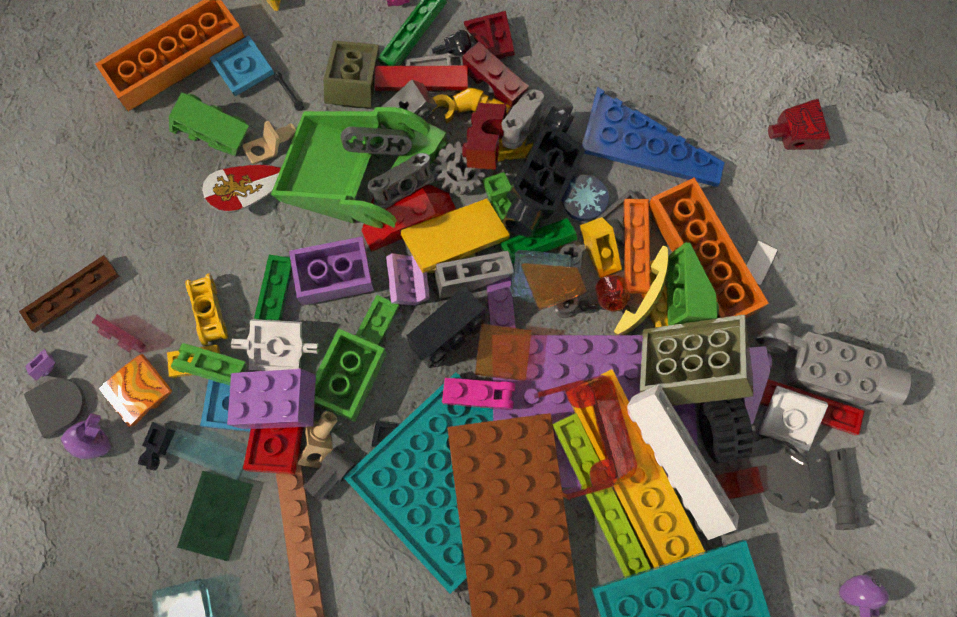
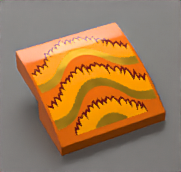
M144 354L138 355L127 363L100 388V391L129 427L135 426L150 409L157 408L173 392Z

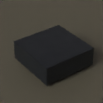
M376 421L371 446L376 447L399 425Z

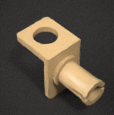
M266 121L264 123L263 137L243 144L242 148L252 164L260 163L276 157L279 143L293 139L296 129L293 124H288L274 130L270 122ZM254 146H260L264 149L265 153L261 156H256L251 152V149Z
M325 411L318 422L313 421V426L305 427L307 446L298 459V465L320 468L322 466L321 463L324 458L333 450L330 431L338 421L335 414ZM313 453L321 455L319 459L314 461L307 459L308 455Z

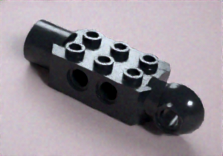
M564 105L558 108L553 106L543 123L547 127H543L536 137L506 195L511 205L503 219V224L508 230L517 235L527 238L533 237L541 219H549L557 210L585 152L580 142L566 134L574 119V116L571 115L573 110L571 105Z

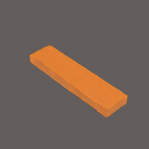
M624 199L625 293L647 294L651 287L649 199Z

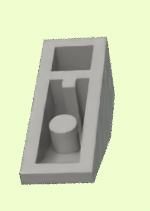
M508 251L436 264L435 279L440 298L454 296L463 287L472 291L514 275Z

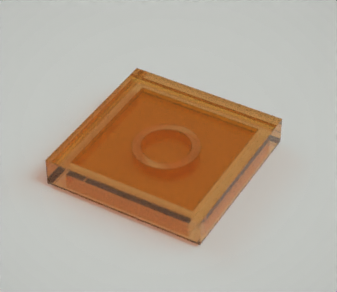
M481 324L475 375L526 381L532 330Z

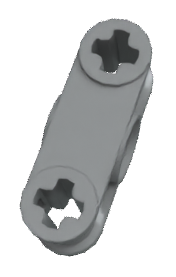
M535 89L526 91L502 121V129L504 130L502 145L509 149L519 148L535 129L540 119L543 118L544 112L541 104L544 100V94L541 91Z

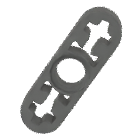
M347 127L340 136L344 149L349 152L404 155L412 147L408 133L403 130ZM352 136H356V139L350 143L349 140H351ZM379 136L383 138L379 145L370 144L373 137ZM400 139H403L404 142H401L400 146H397L396 143H399Z

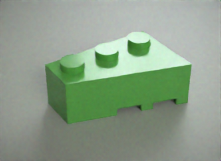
M181 92L169 115V132L176 134L179 130L189 134L188 138L196 142L197 138L209 143V147L236 156L248 132L249 125L245 124L246 122L238 116L231 117L225 114L218 106H209L201 102L199 97L193 94L187 95Z

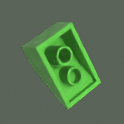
M685 242L668 255L669 264L666 279L668 326L717 319L719 313L716 292L690 243Z

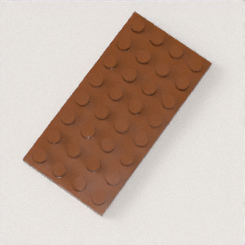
M551 413L447 427L472 617H581Z

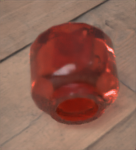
M606 275L597 282L595 291L599 305L603 309L617 312L622 310L629 302L630 294L625 279L621 276Z

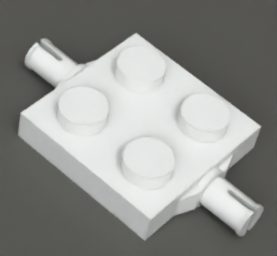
M252 319L250 320V333L247 340L233 338L231 342L233 344L231 345L232 349L247 350L249 370L257 371L301 369L303 353L318 354L319 350L317 349L319 347L318 343H304L302 338V322Z

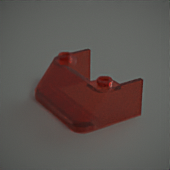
M599 375L534 393V398L536 399L565 391L567 400L573 407L585 408L591 406L606 459L594 463L590 469L591 483L561 491L563 497L572 499L610 488L631 478L636 473V458L616 390L610 378Z

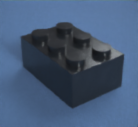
M463 287L407 334L411 349L428 368L433 365L435 367L439 366L447 358L446 354L450 350L454 349L456 351L466 342L464 338L470 333L473 335L478 333L484 327L485 308L466 287Z

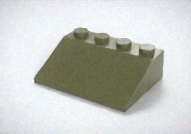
M745 314L643 329L640 392L660 384L672 406L754 397L753 372Z

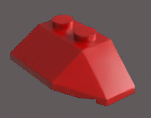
M428 184L385 209L397 219L395 227L381 222L383 224L382 229L363 224L362 233L370 251L373 252L403 239L401 230L457 209L449 193Z

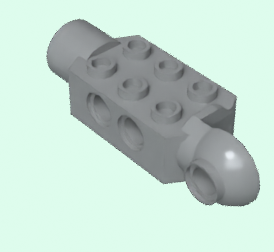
M769 323L768 328L761 331L755 339L757 343L766 346L769 352L776 354L788 353L785 378L789 385L857 406L873 403L875 400L900 406L906 400L910 391V373L887 366L884 354L813 332H807L800 337L791 334V327L781 323Z

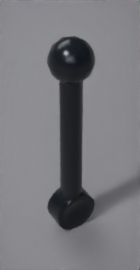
M275 72L273 78L279 81L292 99L295 109L302 111L304 108L303 102L297 100L282 79V74Z
M586 300L581 301L579 304V308L583 311H586L588 308L622 311L623 314L626 310L631 311L629 305L621 307L589 304Z

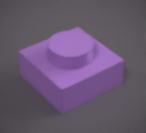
M43 349L25 367L28 374L37 381L41 376L48 375L56 362L52 354Z

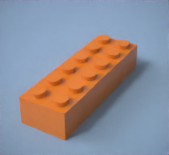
M202 0L95 63V65L117 98L129 112L211 62L210 57L242 40L245 36L240 25L222 0Z
M695 177L651 198L649 210L652 218L671 251H675L685 242L690 243L716 292V302L719 304L717 318L744 314L748 318L760 312L769 304Z

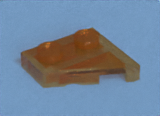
M521 264L539 311L585 294L587 291L577 267Z

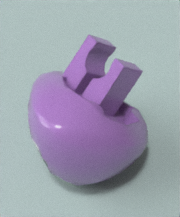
M90 413L87 420L73 425L64 432L61 442L68 453L80 459H91L103 456L111 449L108 437L98 425L101 415Z
M868 575L853 576L839 589L840 597L848 605L859 606L860 617L880 616L879 608L883 607L889 600L888 592L877 579Z

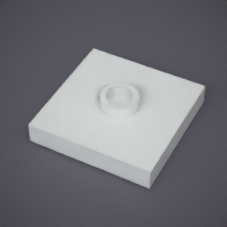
M777 386L758 430L759 434L786 441L796 447L809 451L828 404L827 402Z

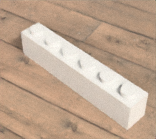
M660 384L633 396L627 406L628 415L633 422L638 424L645 443L650 444L657 463L666 470L671 486L677 488L681 495L683 506L686 510L691 511L697 529L703 532L708 540L737 530L738 513Z

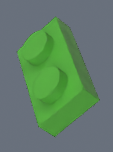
M376 295L355 336L380 346L399 309V304L391 303L390 300Z

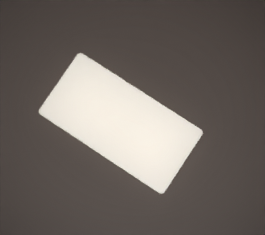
M758 241L747 263L749 271L759 285L762 284L777 252V249Z

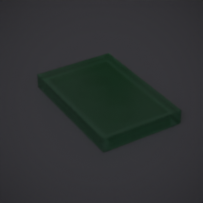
M202 471L177 548L229 561L253 484Z

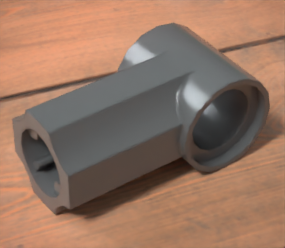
M337 447L324 458L321 463L322 466L303 486L320 502L356 466Z

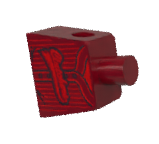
M819 99L785 109L777 119V124L769 125V138H782L784 148L787 150L823 149L830 140V135Z

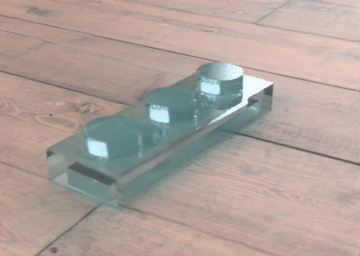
M178 428L166 451L236 480H240L243 473L245 454Z

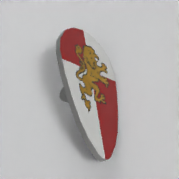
M246 165L215 171L203 183L202 193L204 200L210 207L219 212L232 213L243 210L262 200L272 192L281 168L270 165Z

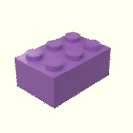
M362 236L289 251L296 296L302 306L374 291L367 250Z
M303 369L231 373L227 425L241 429L313 426L316 375Z

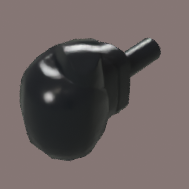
M458 30L455 34L444 38L445 44L432 48V52L434 54L447 49L449 54L454 53L455 56H462L471 48L469 34L465 30Z

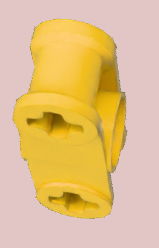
M208 273L205 277L194 281L186 280L185 285L191 300L197 334L201 344L206 346L210 341L220 338L228 339V331L222 317L217 289L212 275ZM211 305V309L207 313H202L206 306Z

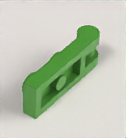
M185 343L181 344L178 350L180 354L171 364V368L178 372L190 373L229 386L231 383V373L245 372L247 367L245 361ZM189 357H193L191 363L187 362Z

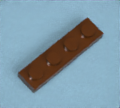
M103 255L20 310L19 313L31 331L36 333L120 277L109 259Z

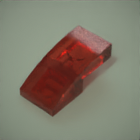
M758 466L715 475L729 500L764 492Z

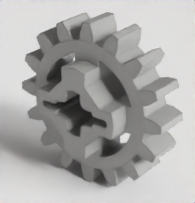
M457 142L454 147L448 144L445 147L446 150L441 149L438 153L440 157H436L434 160L438 166L433 171L440 174L436 181L443 180L442 188L444 189L449 186L450 193H453L456 189H458L459 195H462L465 189L470 193L474 190V187L477 188L481 184L480 180L485 177V174L480 171L484 169L467 168V160L462 155L463 147H461L460 142ZM453 155V157H452V159H451L452 161H449L448 163H445V162H446V159H447L449 156ZM473 173L472 179L470 181H466L468 175Z

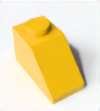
M603 217L580 225L585 248L599 278L622 270L613 227Z

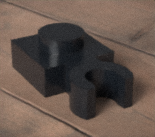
M152 422L142 445L146 447V450L139 457L138 464L146 466V469L156 471L160 464V454L166 455L175 431L160 423Z

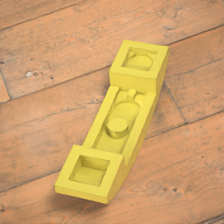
M662 246L651 265V271L657 277L636 314L626 310L614 330L615 335H627L647 318L657 304L668 274L669 260L667 247Z

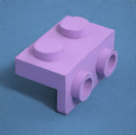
M393 253L386 256L391 303L415 306L428 300L427 272H421L414 257Z

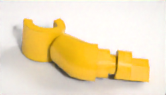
M468 88L454 95L453 100L443 94L434 96L433 99L438 106L432 112H435L440 106L448 108V112L444 114L447 124L454 118L455 111H458V113L470 110L476 112L478 103H504L495 98L490 100L489 96L485 95L484 91L480 89ZM506 105V107H507V115H508L511 106Z

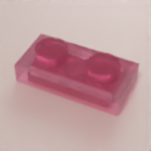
M98 314L91 322L99 327L97 330L99 334L109 340L112 336L119 340L117 345L129 353L132 349L141 353L146 346Z

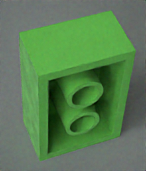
M338 328L316 373L314 405L356 422L387 356L385 348Z

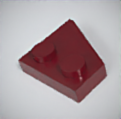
M506 11L464 21V26L471 36L498 59L515 55Z

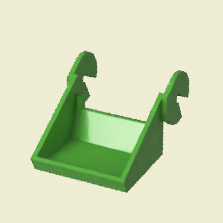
M375 107L374 111H304L271 195L280 202L353 224L357 220L381 229L383 226L381 222L395 227L397 219L390 212L369 202L355 200L372 153H358L345 150L340 136L347 127L382 129V124L387 129L403 130L408 133L410 138L414 139L416 134L411 129L427 136L430 129L429 125L415 113L397 107ZM352 136L349 142L352 143L356 136ZM379 136L373 137L370 144H380L383 138Z

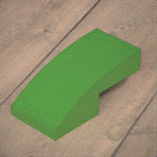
M505 172L482 179L489 202L502 223L511 205L506 197L511 185Z

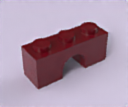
M480 42L462 56L463 65L468 66V75L478 85L485 81L494 91L495 99L511 106L510 110L516 105L523 94L528 91L529 86Z
M478 103L476 112H472V127H468L467 143H464L462 148V155L467 160V168L496 170L500 155L499 138H502L504 135L502 121L507 116L506 104Z

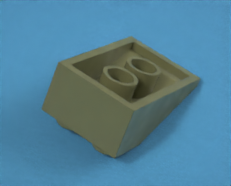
M333 40L323 79L324 103L371 108L375 85V66H377L379 50L378 44Z

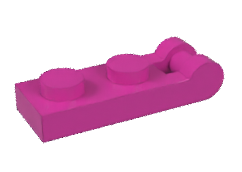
M445 378L442 403L444 405L513 410L512 392H515L516 384L513 382ZM496 391L502 392L500 400H495Z

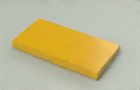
M487 198L401 230V236L422 273L435 269L436 264L455 261L508 240L510 236Z

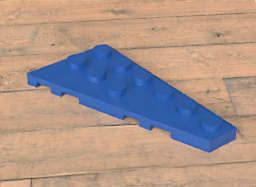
M597 87L582 143L585 149L584 154L687 180L695 177L699 183L714 187L719 186L725 162L701 148L693 147L685 142L686 139L673 135L667 131L668 128L637 110H631L623 105L621 100L616 97L615 99L604 94V90Z

